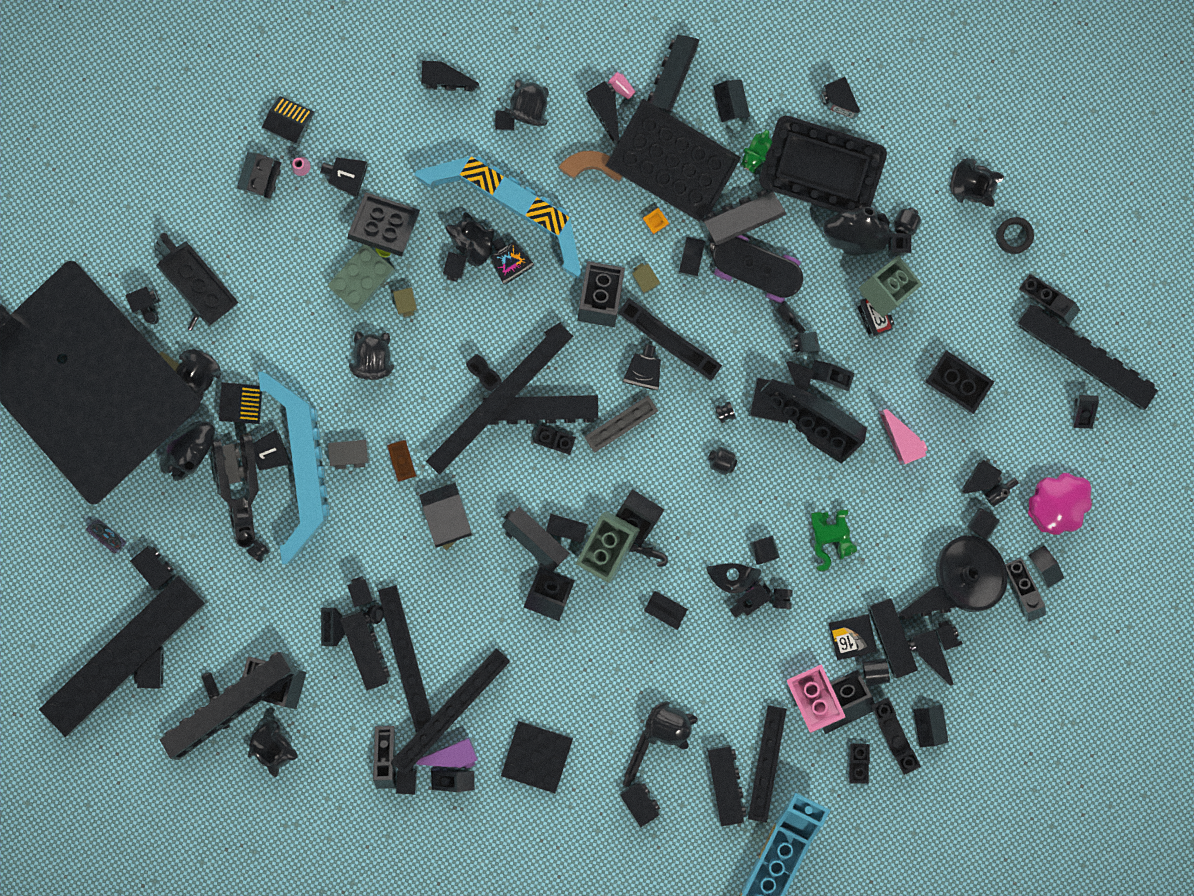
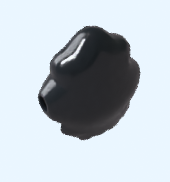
M872 207L844 210L828 219L823 225V232L827 237L828 243L834 248L842 249L845 254L850 256L874 254L886 248L892 236V231L889 229L890 221L885 213L877 212Z
M197 421L176 433L167 443L160 458L161 472L163 474H170L172 472L171 476L174 481L183 480L188 475L194 473L211 447V440H214L215 427L210 422Z

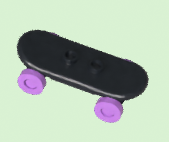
M742 235L714 247L713 262L717 269H715L713 275L729 282H731L732 278L740 280L767 292L765 297L779 304H783L785 298L795 295L802 287L804 278L803 272L799 267L801 262L788 255L781 257L749 243V239Z

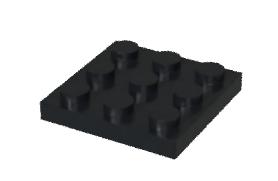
M365 192L347 239L402 257L420 210Z
M518 721L501 776L556 794L573 738Z

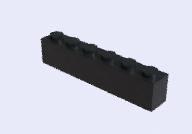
M598 395L515 397L489 425H499V421H506L507 425L518 424V421H526V424H537V420H545V424H555L556 420H564V423H576V419H583V423H595V419H599Z

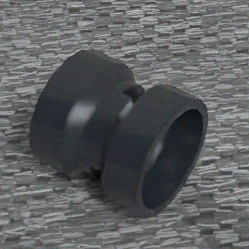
M774 588L775 600L772 607L792 609L790 598L793 596V590Z

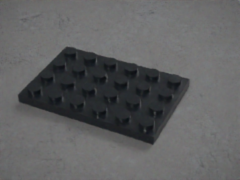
M642 99L606 162L605 167L700 222L699 219L704 218V214L711 212L741 157L645 99Z

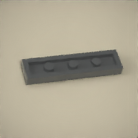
M646 396L584 438L593 452L596 453L659 411L650 397Z

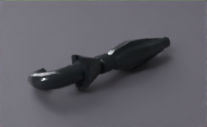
M632 544L629 552L643 554L648 559L653 557L662 560V562L657 563V567L666 566L668 563V556L660 551L653 550V547L643 548L642 546Z

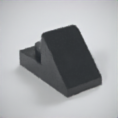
M1079 395V398L1074 400V428L1093 429L1099 396Z

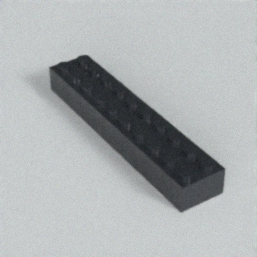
M178 575L39 708V711L64 737L71 735L156 650L164 646L189 622L208 601L183 575Z

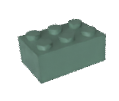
M363 245L327 286L358 313L396 270L370 246Z
M898 255L858 289L883 318L923 284Z
M608 511L604 512L594 527L576 565L610 583L615 579L640 529Z

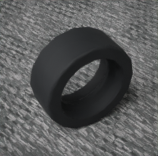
M1011 217L1002 222L998 227L996 233L997 243L1006 253L1020 254L1033 243L1034 229L1026 219ZM1010 225H1020L1026 231V240L1021 246L1013 247L1006 243L1004 232Z

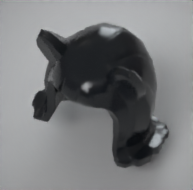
M517 79L514 85L515 91L510 101V108L505 107L504 111L522 123L533 126L547 125L548 120L544 119V114L547 109L548 88H542L539 84L533 82L524 84L521 80Z
M966 158L961 160L952 172L950 188L953 196L960 203H963V200L966 199L970 202L994 207L995 201L993 196L997 191V184L1004 179V175L997 171H991L985 166L975 165L977 163L975 159Z
M467 212L463 213L462 220L455 225H447L446 231L450 235L452 244L457 250L465 254L467 262L471 266H481L487 261L493 249L492 242L495 232L493 228L485 229L483 225L474 221Z
M356 332L353 349L354 363H349V368L353 375L365 380H378L392 373L395 366L389 363L391 357L388 346L390 342L389 333H383L381 336H378L376 334L363 335L361 332Z
M188 349L179 355V359L183 361L176 368L175 372L193 390L201 402L204 392L211 386L213 378H220L221 368L217 361L209 354L196 349Z
M669 701L659 703L652 708L645 725L647 741L654 745L656 741H660L665 745H675L680 749H688L687 739L692 732L691 725L695 724L698 718L693 714H685L680 709L669 707Z
M269 720L264 722L252 735L248 757L255 756L262 765L268 768L272 776L277 777L279 768L286 766L290 760L297 759L298 755L296 750L292 748L289 739L279 732L281 730L279 723L276 720Z

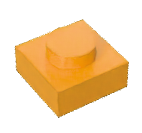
M659 208L643 218L653 235L669 225V222Z

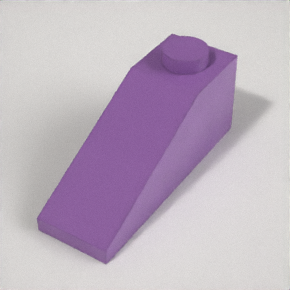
M469 737L421 757L416 765L455 768L464 766L467 769L476 765L475 761L478 760V756Z

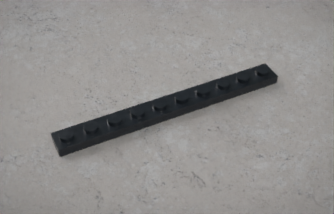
M559 323L426 462L440 475L574 336Z

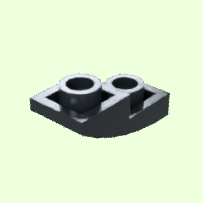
M538 424L532 443L570 455L576 437Z
M850 744L849 784H869L870 744Z

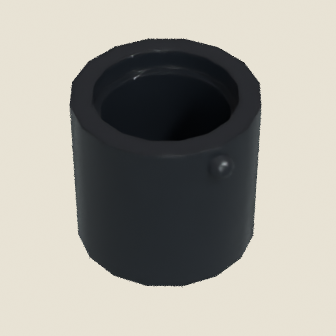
M978 508L967 528L988 540L1000 520L984 509Z
M773 535L750 543L757 565L780 558Z
M886 658L862 662L866 686L890 683Z

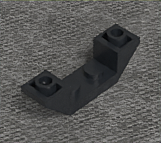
M889 697L872 704L871 707L878 725L903 775L920 768L921 765L903 732Z

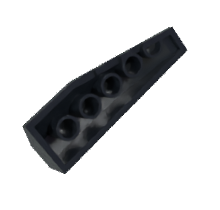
M771 379L761 389L760 393L776 409L779 408L783 412V416L787 420H791L800 433L803 432L810 444L842 464L865 443L867 427L823 399L774 379Z

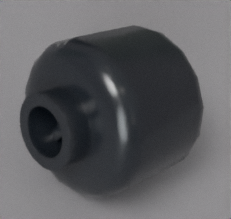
M914 208L901 209L893 222L895 232L914 235L921 224L919 212Z
M719 447L716 451L712 450L708 456L710 468L722 475L732 473L738 462L735 453L724 447Z

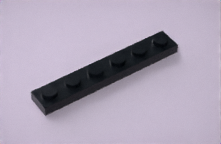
M767 705L748 820L767 823L787 708Z

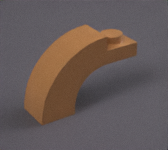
M598 151L578 152L565 159L558 167L561 172L573 180L581 172L589 169L599 170L617 183L623 178L605 167L610 156Z

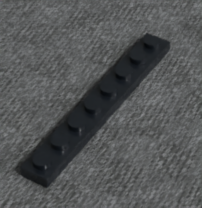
M397 585L380 589L378 592L417 733L432 717L399 590Z
M495 648L390 762L405 775L509 664L510 660Z

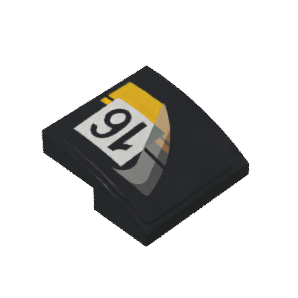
M869 614L829 623L837 660L877 652Z

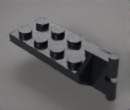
M161 233L154 248L164 258L157 263V268L207 326L210 327L239 302L187 241L176 247L166 233Z

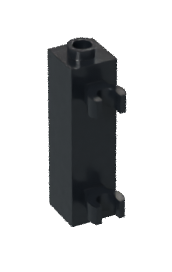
M520 506L515 511L511 509L503 517L506 521L501 526L506 530L505 535L509 539L513 536L541 562L538 566L543 570L547 568L553 572L570 554Z

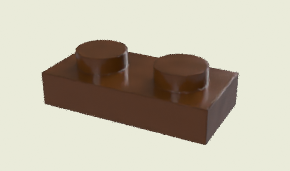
M406 440L387 445L398 482L417 477Z

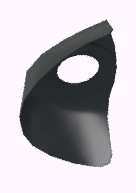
M736 563L707 566V573L716 586L728 593L745 591L757 581L761 574L760 569ZM731 568L739 572V577L733 581L727 577V571Z

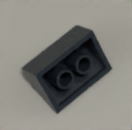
M858 670L830 682L846 718L822 729L827 734L873 712L871 705L875 703Z

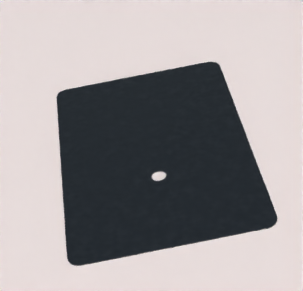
M75 261L64 263L13 312L21 324L0 343V403L83 498L92 505L100 503L200 407L199 397ZM62 353L68 357L65 364L57 362V357Z

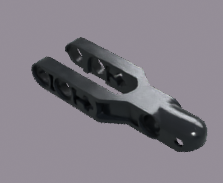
M250 433L239 436L246 493L239 499L231 498L229 478L225 470L224 460H226V456L223 454L222 438L211 440L217 493L229 504L234 540L242 548L251 546L255 541L251 504L259 491L254 447Z

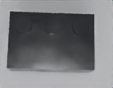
M945 350L922 384L972 415L976 412L995 381Z

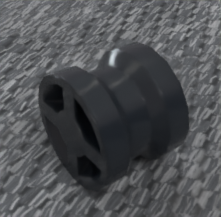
M730 401L726 402L723 406H715L721 424L725 423L728 419H736Z
M256 539L253 542L252 548H248L246 552L262 563L263 557L269 554L271 550Z

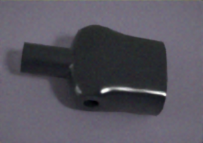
M787 302L775 310L786 324L793 325L798 333L806 331L798 321V315Z
M1014 477L1005 484L999 483L997 487L994 486L984 496L989 504L995 507L1007 499L1010 489L1018 485L1019 482Z

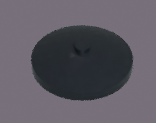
M961 536L947 543L938 555L936 562L937 582L943 595L954 606L967 612H981L995 606L1002 599L1008 582L1007 568L999 551L987 540L977 536Z

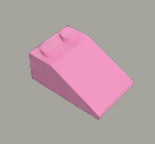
M885 409L879 412L900 465L927 456L925 452L928 450L924 440L920 441V438L889 410Z
M822 664L786 680L810 733L846 718Z

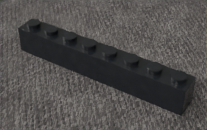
M1030 304L1026 307L1015 323L1017 327L1139 409L1146 410L1158 392L1154 388L1155 384L1147 379L1144 381L1139 378L1140 374L1131 368L1129 370L1123 367L1124 363L1117 358L1111 359L1108 357V353L1100 347L1096 349L1090 345L1092 342L1084 336L1080 338L1075 334L1076 331L1067 325L1064 327L1059 324L1060 320L1055 316L1044 314V309L1040 306Z
M283 652L272 654L267 662L257 665L252 673L242 676L235 685L228 686L223 694L213 697L208 705L195 710L194 715L180 721V725L175 729L166 731L164 733L165 736L159 740L169 758L180 760L296 676L299 672L289 654Z

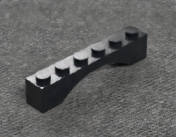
M628 298L618 312V316L709 382L712 381L723 366L672 331L630 298Z

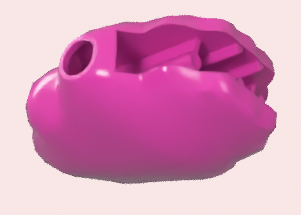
M1062 473L1057 479L1045 477L1036 485L1035 495L1029 499V517L1032 518L1033 523L1037 525L1041 532L1060 535L1064 531L1074 532L1083 525L1084 514L1092 508V488L1090 482L1084 477L1073 476L1070 473Z

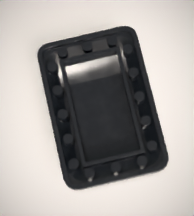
M785 115L778 119L771 139L772 144L767 151L766 160L759 177V183L762 188L838 213L844 210L871 207L887 158V151L884 146Z

